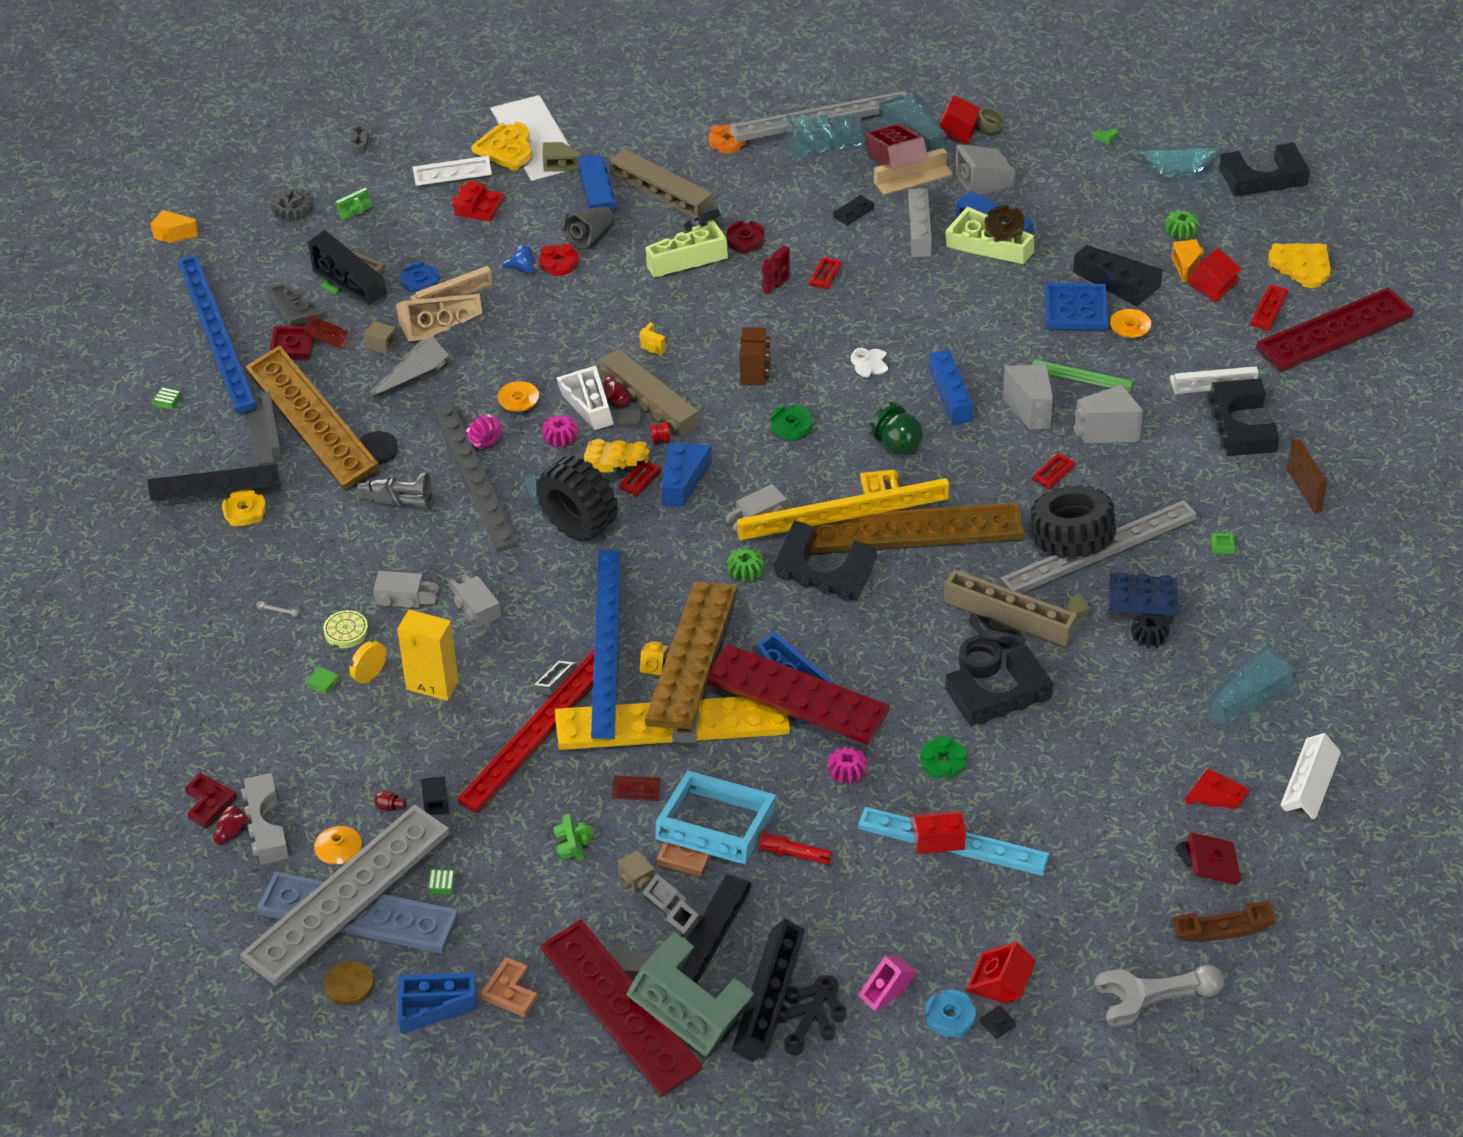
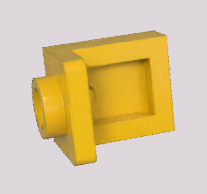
M650 322L640 331L641 348L662 356L666 352L665 336L655 333L654 323Z
M656 641L649 642V644L646 643L641 650L640 672L661 675L663 661L668 655V646Z

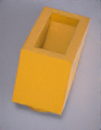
M162 210L151 222L153 238L159 241L172 243L199 235L196 219Z
M1196 239L1173 242L1172 259L1182 281L1187 282L1200 265L1201 259L1204 258L1203 248L1199 246Z

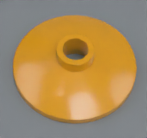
M1123 309L1112 315L1110 326L1115 333L1121 336L1135 338L1145 335L1150 330L1151 320L1142 311Z
M517 381L503 386L499 390L497 398L499 404L504 409L509 411H525L532 408L538 402L539 392L534 385L528 382Z
M335 826L326 829L317 837L314 850L317 857L327 864H344L361 851L362 839L359 833L350 827Z

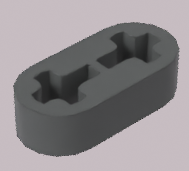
M356 125L352 127L349 142L353 153L359 154L367 150L369 139L367 126Z

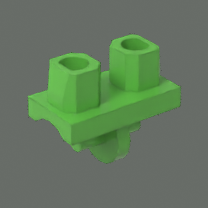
M366 188L335 201L337 211L342 220L356 214H362L365 210L373 207L368 189Z
M566 814L563 816L564 823L553 827L559 842L568 840L557 846L558 853L563 860L575 856L578 861H582L585 859L582 844H589V840L594 837V830L591 826L585 825L584 822L578 825L573 823L571 815Z

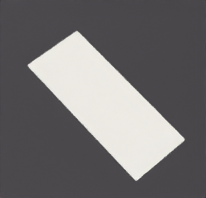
M540 95L490 108L499 124L504 123L508 125L514 124V121H517L528 127L532 159L524 164L523 167L531 180L566 172H544L543 142H563L566 145L568 143Z

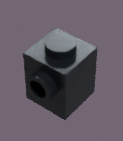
M445 776L421 779L424 811L429 815L449 813Z

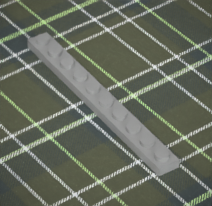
M905 91L732 124L730 125V132L736 142L907 109L911 108V100Z
M1183 500L1117 528L1113 541L1108 547L1101 549L1099 553H1092L1087 557L1079 556L1070 559V557L1059 558L1057 555L1050 556L1001 577L1000 584L1002 587L1022 594L1196 520L1197 513Z

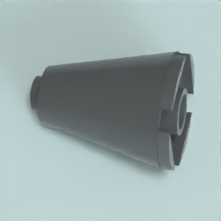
M606 206L572 211L566 214L562 220V232L565 231L567 235L566 241L574 248H588L614 222V215L611 209Z

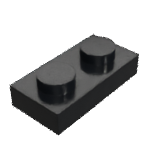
M859 195L835 210L833 217L848 226L873 210L874 203L866 197Z

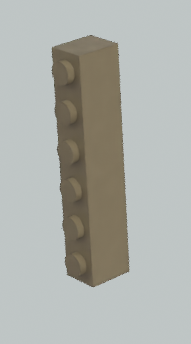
M625 148L609 160L611 175L694 218L713 208V195L711 192Z
M620 349L611 352L599 360V373L601 377L605 380L610 376L623 384L624 391H627L631 397L630 400L635 401L642 410L653 415L656 421L661 423L667 422L670 432H674L681 437L699 426V411Z
M955 569L944 583L945 603L978 615L991 617L997 622L1067 647L1075 634L1076 613Z

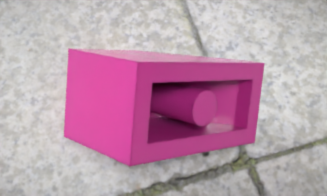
M885 956L858 996L874 1011H878L903 993L917 972L901 957Z

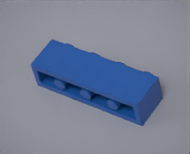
M601 154L578 157L579 174L588 209L606 206L611 209L614 215L617 203L616 198L613 197V187L610 185L606 161L602 162Z
M970 191L957 201L956 217L958 218L967 207L988 215L992 208L1001 205ZM1024 217V231L1033 235L1034 222Z
M950 349L930 353L929 372L951 424L958 425L972 422L973 403Z

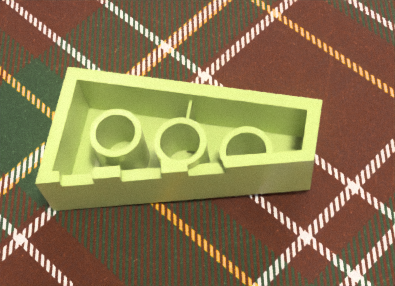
M967 207L946 230V246L949 248L1024 264L1034 253V235L1024 231L1016 237L996 241L985 229L984 220L988 215L970 207Z
M713 219L707 221V225L703 227L700 225L692 227V231L684 234L680 232L672 240L666 238L645 247L647 268L653 277L680 272L692 267H700L704 264L719 262L728 258L727 238Z

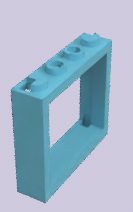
M687 770L656 820L655 839L746 865L760 840L763 830L766 829L775 813L776 795ZM688 793L758 812L744 838L673 819Z

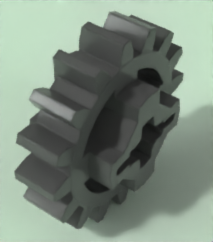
M294 187V189L287 188L286 191L279 190L280 194H274V198L271 199L272 212H274L275 217L280 216L281 220L285 217L287 221H290L291 218L298 220L299 216L304 218L305 213L310 214V210L313 209V198L310 196V192H305L303 188L297 190V187Z

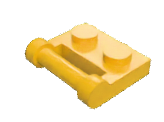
M896 470L860 473L863 494L886 490L884 481L890 483L891 489L899 487V476Z

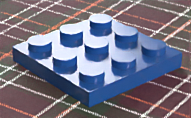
M1045 283L1046 329L1107 330L1106 284Z

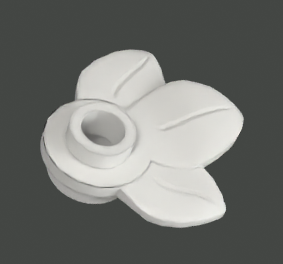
M857 348L853 351L851 362L855 365V371L860 376L869 377L871 373L883 374L888 371L887 365L882 361L887 354L885 351L879 349L868 351L865 348Z

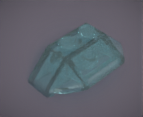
M1218 148L1138 150V154L1153 169L1163 174V177H1175L1177 173H1182L1184 177L1194 176V173H1199L1218 153Z

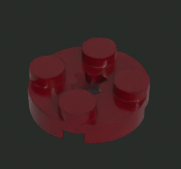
M737 221L729 225L726 230L727 244L742 254L758 249L765 243L764 228L757 222L750 221L749 224Z

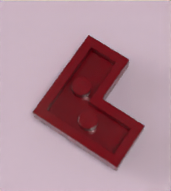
M201 772L185 787L186 794L199 800L187 812L188 819L205 829L237 799L235 791Z

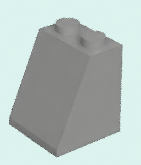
M963 144L957 145L955 175L967 192L973 191L982 195L1014 186L1015 169L1009 165L1006 157L998 149Z
M1046 364L1004 366L1003 400L1029 429L1050 428L1053 397Z
M1122 385L1077 400L1074 432L1085 443L1140 441L1143 410Z

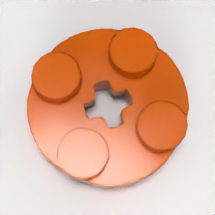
M714 125L709 133L710 147L713 150L714 148L718 149L720 153H735L740 151L742 146L746 145V141L736 142L730 132V125Z

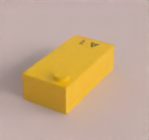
M408 610L397 628L406 690L448 701L459 682L451 620Z

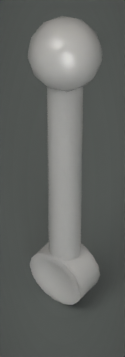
M259 601L256 604L259 610L278 611L291 614L292 617H298L300 613L298 609L289 610L266 605L264 601Z

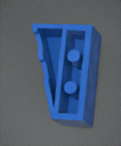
M669 443L661 486L662 505L684 507L695 490V485L702 479L703 473L712 463L711 445Z
M475 972L399 975L398 1024L401 1034L477 1009Z

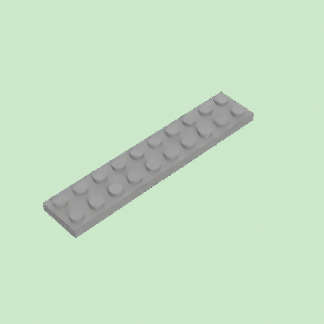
M414 804L240 954L241 960L277 986L450 834L449 828Z

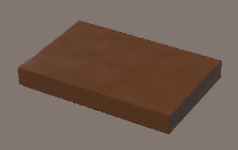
M1292 440L1287 471L1314 514L1322 512L1327 480L1301 440Z

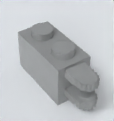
M771 484L737 500L736 509L728 513L726 522L734 524L733 529L737 532V519L786 510L787 499Z
M378 571L373 590L375 604L403 606L406 608H419L420 604L433 605L436 603L437 597L435 594L439 591V585L423 581L422 574Z
M464 573L461 575V584H458L454 579L448 581L451 590L455 594L454 602L456 606L464 610L467 620L469 622L473 621L477 628L501 618L499 601L478 576L471 579Z

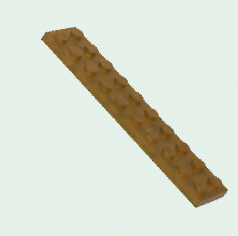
M281 346L276 347L246 366L248 373L264 392L270 391L271 401L344 490H347L380 469L379 463Z
M1018 502L896 510L816 525L814 527L817 538L810 553L850 551L854 540L874 546L875 549L1024 539V530Z
M707 582L693 583L645 717L646 726L692 729L709 679L711 667L714 664L738 593L737 585Z

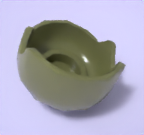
M986 107L979 110L976 118L977 126L986 134L999 132L1005 124L1003 117L998 111L987 109Z

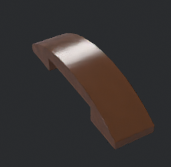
M1268 900L1245 904V910L1201 918H1198L1197 913L1172 916V921L1177 939L1205 942L1232 939L1252 934L1274 924L1275 917Z

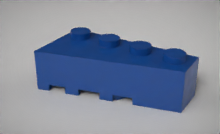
M775 631L757 644L759 656L835 684L834 681ZM799 719L803 725L806 723V721Z

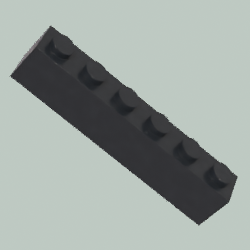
M278 464L147 479L150 501L281 485Z
M786 918L770 931L751 988L754 995L745 1007L731 1049L752 1062L768 1049L805 933L804 928Z

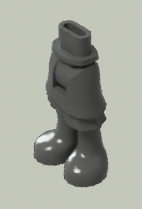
M428 472L419 474L414 482H400L395 478L391 479L389 477L358 484L359 498L367 499L371 503L375 502L401 508L407 504L417 506L424 511H431L434 504V495L432 492H428L431 486V476ZM404 492L415 493L418 495H405Z

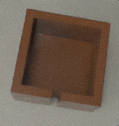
M742 327L739 354L740 385H765V378H769L770 365L766 364L771 362V352L767 350L770 349L771 336H767V328Z

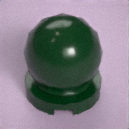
M890 402V406L884 410L880 408L875 413L870 422L872 431L869 433L877 441L883 442L886 448L895 454L911 453L921 443L923 438L922 426L914 416L906 413L905 409L897 402Z

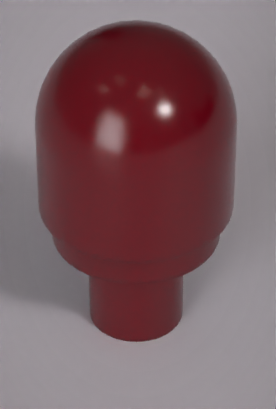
M380 791L374 797V804L381 810L394 811L396 808L405 809L407 800L400 799L393 792Z

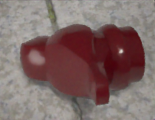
M609 376L604 380V393L607 400L612 401L613 405L620 409L631 397L627 391H624L623 384L617 382L614 378Z
M230 806L226 808L221 818L217 821L212 841L222 845L229 838L235 837L242 829L243 824L248 820V816L243 814L242 810L238 807Z

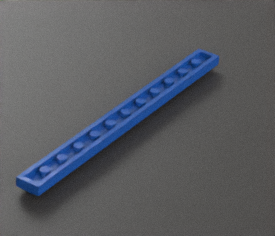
M197 255L178 259L179 268L235 413L238 414L256 409L255 401Z
M599 551L591 738L615 739L621 551Z

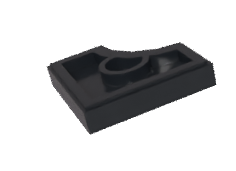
M970 614L968 622L983 639L1024 646L1026 639L1019 630L1002 625L991 617Z

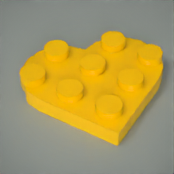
M514 121V124L505 125L501 123L471 146L473 153L482 157L489 156L490 161L507 167L512 171L518 170L520 166L532 159L528 127L517 121Z
M1275 243L1269 251V266L1280 270L1281 274L1290 275L1291 279L1301 283L1302 287L1317 288L1321 287L1326 281H1329L1331 269L1326 244Z
M601 439L589 441L584 454V461L593 464V467L600 472H613L615 467L624 469L626 466H637V461L643 460V462L647 463L650 460V451L647 448V443L642 441L631 444L621 440L605 442Z

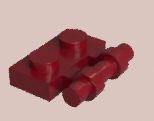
M783 245L771 256V260L765 259L763 261L761 285L765 294H770L773 287H781L790 278V248Z

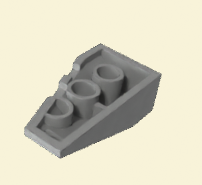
M433 336L421 340L402 358L403 361L393 367V373L386 375L369 393L372 396L429 370L439 369L445 364L446 361L444 359L449 354Z

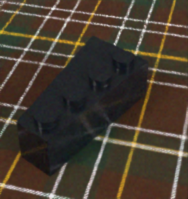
M325 229L308 241L312 270L315 274L368 305L386 293L384 277Z
M1086 245L1074 254L1073 273L1094 284H1106V291L1136 307L1161 287L1163 269Z

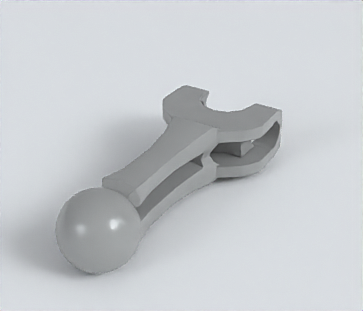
M1202 965L1195 971L1184 975L1162 979H1139L1129 971L1117 969L1099 974L1094 983L1098 992L1113 993L1121 999L1122 1003L1110 1007L1106 1014L1108 1025L1120 1026L1133 1023L1138 1018L1141 1008L1155 1002L1181 996H1195L1197 993L1204 997L1215 996L1224 986V976L1213 965Z

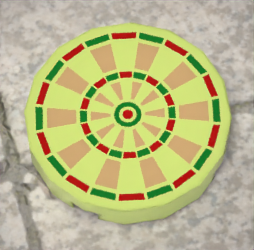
M349 610L331 615L323 626L327 642L332 646L334 644L339 645V648H350L362 643L365 640L364 637L369 632L366 618L356 611Z

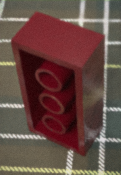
M900 123L864 133L868 155L890 169L928 159L924 137Z

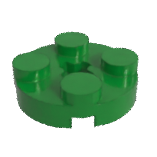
M792 405V408L786 409L785 406H781L771 415V431L791 442L798 441L799 438L806 436L812 429L811 414L802 406Z
M940 735L923 746L920 753L922 769L934 778L941 779V777L949 776L950 779L957 777L966 768L967 750L959 742L950 739L946 735ZM940 756H946L948 760H939Z

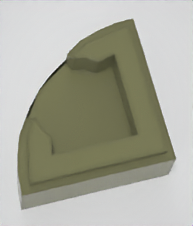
M1078 594L1070 600L1068 611L1076 613L1077 618L1090 614V607L1081 594Z

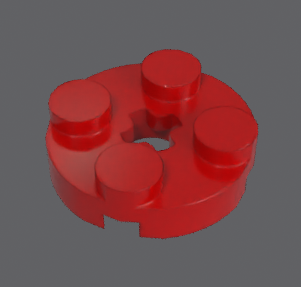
M568 243L545 246L542 248V253L539 256V264L544 272L546 270L550 272V275L563 276L570 274L572 269L578 267L579 257L573 246Z

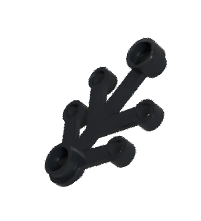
M822 975L815 980L814 985L801 989L796 986H790L786 989V1000L792 1004L799 1002L802 998L815 995L812 1001L793 1007L781 1005L779 1013L785 1012L786 1014H778V1022H786L789 1018L804 1014L795 1032L789 1034L784 1040V1048L789 1055L797 1056L804 1051V1036L815 1017L821 1029V1037L824 1040L835 1038L836 1027L834 1024L829 1023L822 1007L823 1002L827 999L831 1007L832 1019L843 1021L846 1018V1007L839 1003L836 996L839 990V983L833 976ZM791 993L797 994L796 996H790ZM836 1011H841V1012H843V1013H841V1014H836L835 1012H836ZM825 1030H831L832 1032H831V1033H826V1032H824V1031H825Z

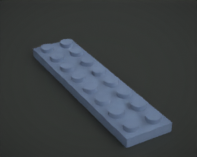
M275 871L257 908L258 915L282 919L324 881ZM381 894L338 932L443 954L459 915L456 909Z

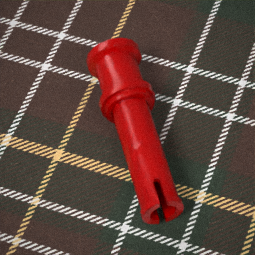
M765 830L761 834L758 851L760 852L766 850L777 853L780 857L787 854L826 864L827 866L830 864V856L832 857L833 853L831 850L789 841V838L785 835L779 837L768 834V831Z

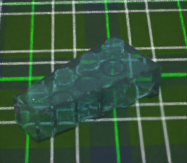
M787 115V146L793 158L866 144L864 137L866 128L859 116L828 118L827 115H820L819 117H810L809 115L794 117L793 115Z

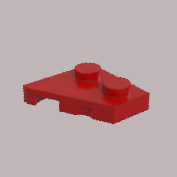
M1207 769L1186 796L1185 803L1192 805L1193 802L1207 803L1208 807L1222 806L1228 809H1238L1248 796L1250 789Z

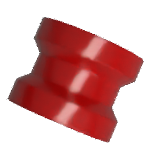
M662 422L661 425L650 424L653 444H658L659 441L670 442L667 422Z

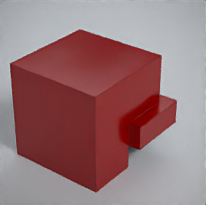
M953 94L941 115L935 134L945 139L951 137L968 145L977 123L976 118L980 107Z
M1217 248L1200 263L1187 282L1197 291H1202L1216 303L1240 280V277L1237 275L1242 268Z

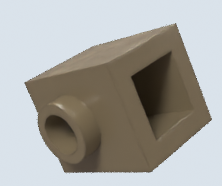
M374 321L364 331L363 337L368 349L388 354L397 343L395 327Z
M638 850L617 861L618 875L622 885L625 888L629 887L634 894L644 891L654 878V869Z

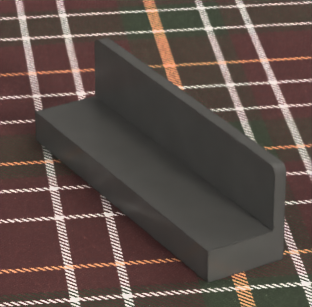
M270 391L261 393L263 406H258L256 409L248 411L258 466L283 462Z

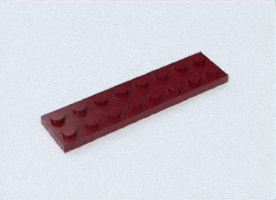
M1388 287L1257 341L1256 348L1281 372L1413 316L1414 310Z
M726 644L711 667L707 682L710 685L868 746L890 711L888 704L730 644Z
M579 919L540 945L541 951L660 1097H663L702 1070V1064L676 1033L626 995L633 981L582 919Z

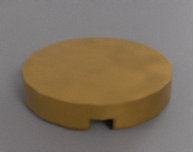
M358 961L340 962L327 972L324 979L327 997L330 1001L341 1006H345L344 1004H351V1006L360 1004L372 994L374 988L372 971L367 965Z

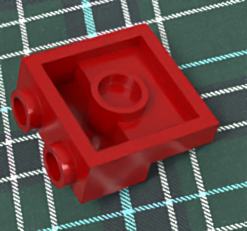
M468 180L465 185L461 184L459 195L453 197L452 207L456 216L491 222L505 196L504 193L486 190V184Z

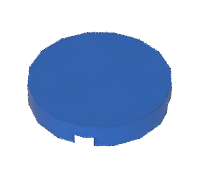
M422 262L406 266L399 275L401 286L405 290L414 293L437 285L439 282L438 269L431 264L428 266Z

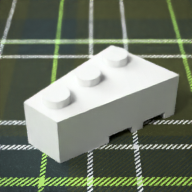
M596 366L556 378L562 396L593 430L614 424Z

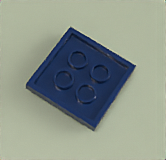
M1124 572L1110 574V611L1178 615L1177 578L1168 575L1160 577L1148 574L1128 575Z

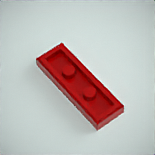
M1269 284L1251 319L1250 326L1270 331L1288 295L1289 289Z

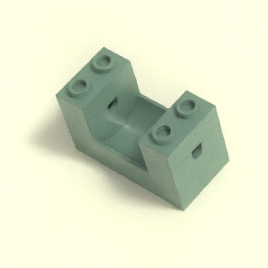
M674 931L641 967L626 995L707 1057L739 1019L754 993L734 978L716 999L680 972L694 946Z

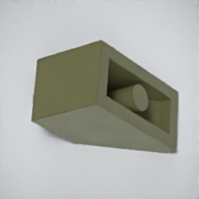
M543 142L542 159L544 172L579 171L578 157H581L580 152L563 142Z

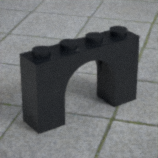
M1295 143L1276 145L1274 161L1279 169L1271 172H1261L1250 168L1244 161L1240 151L1222 153L1220 157L1219 169L1234 197L1308 185L1310 170Z
M1261 378L1212 382L1211 391L1207 392L1208 403L1212 404V417L1216 418V432L1221 435L1220 445L1222 449H1225L1227 456L1274 453L1278 450L1280 438L1275 423L1248 425L1236 421L1230 415L1237 410L1263 408L1266 392Z
M794 520L773 565L777 575L784 580H796L804 587H809L810 585L817 587L820 592L825 594L830 592L837 594L839 598L846 601L850 599L857 601L877 558L875 547L854 540L844 563L839 568L831 572H818L807 565L809 553L817 538L815 527Z
M1028 646L1007 653L1006 668L1018 684L1010 691L994 693L983 689L977 684L967 668L946 674L945 690L970 727L984 724L996 717H1003L1018 709H1025L1029 705L1045 702L1052 697L1053 682Z

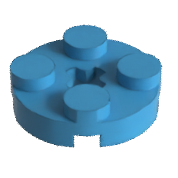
M944 990L943 994L937 995L936 993L927 1001L925 1007L926 1024L930 1030L941 1036L961 1038L973 1027L976 1009L971 1003L969 996L957 990ZM950 1010H953L955 1016H947L944 1012L949 1013Z

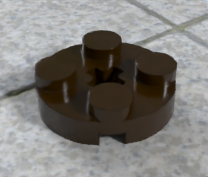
M1008 205L992 208L988 212V216L985 217V229L996 241L1010 239L1024 232V215L1016 207L1014 210L1010 209Z

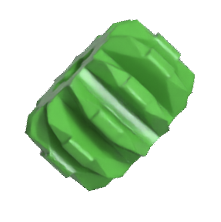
M1177 209L1176 212H1170L1165 221L1167 234L1171 235L1172 239L1177 237L1179 241L1181 238L1188 240L1189 237L1194 238L1199 229V221L1197 215H1193L1192 211L1186 212L1185 209L1183 211Z
M748 547L745 550L738 548L737 552H731L727 560L729 576L733 577L735 581L742 579L743 584L746 580L753 583L754 578L760 579V575L764 570L762 554L757 553L756 549L749 550Z

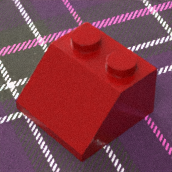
M959 810L910 814L917 854L965 850L966 828L963 814Z
M1018 942L983 951L966 991L1000 1003L1016 1001L1024 994L1025 986L1032 975V969L1036 960Z

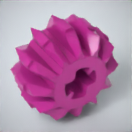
M482 414L480 418H475V421L470 423V427L466 430L468 433L467 437L469 442L479 450L483 448L488 449L490 445L494 446V443L500 440L499 436L503 434V427L499 420L491 414L486 416Z
M556 414L555 418L549 417L548 421L544 422L543 438L548 443V446L554 445L555 449L559 445H562L563 448H565L566 444L572 446L573 441H576L578 437V425L574 422L573 417L567 418L565 414L563 416Z
M844 745L842 750L836 748L834 754H830L828 758L829 774H831L833 781L839 779L840 785L848 781L851 786L852 780L859 783L861 777H865L867 760L862 750L856 751L855 747L847 749Z

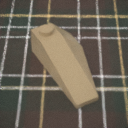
M480 294L408 300L396 304L399 325L408 342L434 337L439 332H445L458 323L466 322L482 314Z

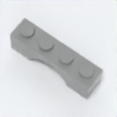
M908 189L911 257L931 256L932 238L928 189Z
M272 773L245 778V788L241 789L243 802H248L249 806L244 808L248 816L247 821L252 820V824L248 825L250 839L255 838L256 841L251 843L254 857L259 856L260 865L289 859L283 827L269 824L264 820L267 812L278 805Z

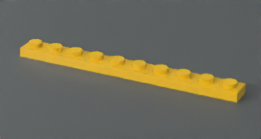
M947 478L741 518L737 519V535L740 541L789 531L794 520L816 526L949 499V482Z

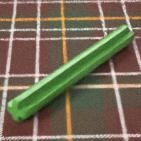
M1036 359L1032 363V365L1046 364L1048 375L1106 388L1122 385L1127 392H1130L1133 386V381Z

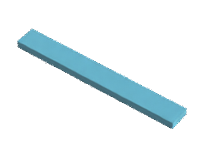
M869 807L864 808L858 823V829L915 843L910 818ZM966 832L965 850L948 851L1041 876L1044 875L1050 854Z

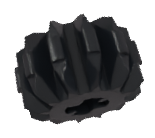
M1142 613L1141 616L1135 617L1131 625L1133 641H1138L1139 646L1145 644L1148 649L1151 645L1157 649L1160 644L1165 645L1170 633L1168 620L1163 619L1162 614Z

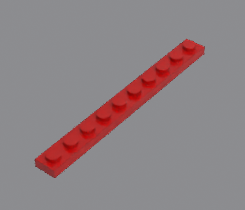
M595 650L586 657L458 797V804L478 813L556 728L555 709L574 708L593 687Z

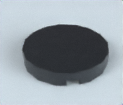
M719 209L706 212L695 219L685 222L684 228L686 231L692 230V227L704 225L707 221L720 217L721 213Z
M370 432L359 439L379 465L387 463V460H393L398 453L397 440L388 432Z

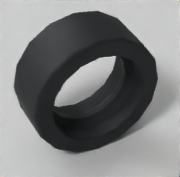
M978 635L966 639L960 645V668H967L973 678H988L1000 670L1002 649L997 641L983 639ZM982 651L991 654L994 658L988 662L980 663L969 659L967 656L972 652Z

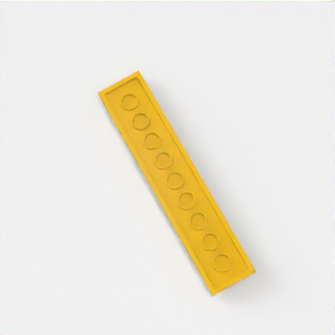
M727 697L702 699L696 741L774 736L790 733L788 715L786 713L747 698ZM650 703L616 705L615 739L591 738L592 706L555 709L559 750L673 742V728L649 727L645 725V717Z

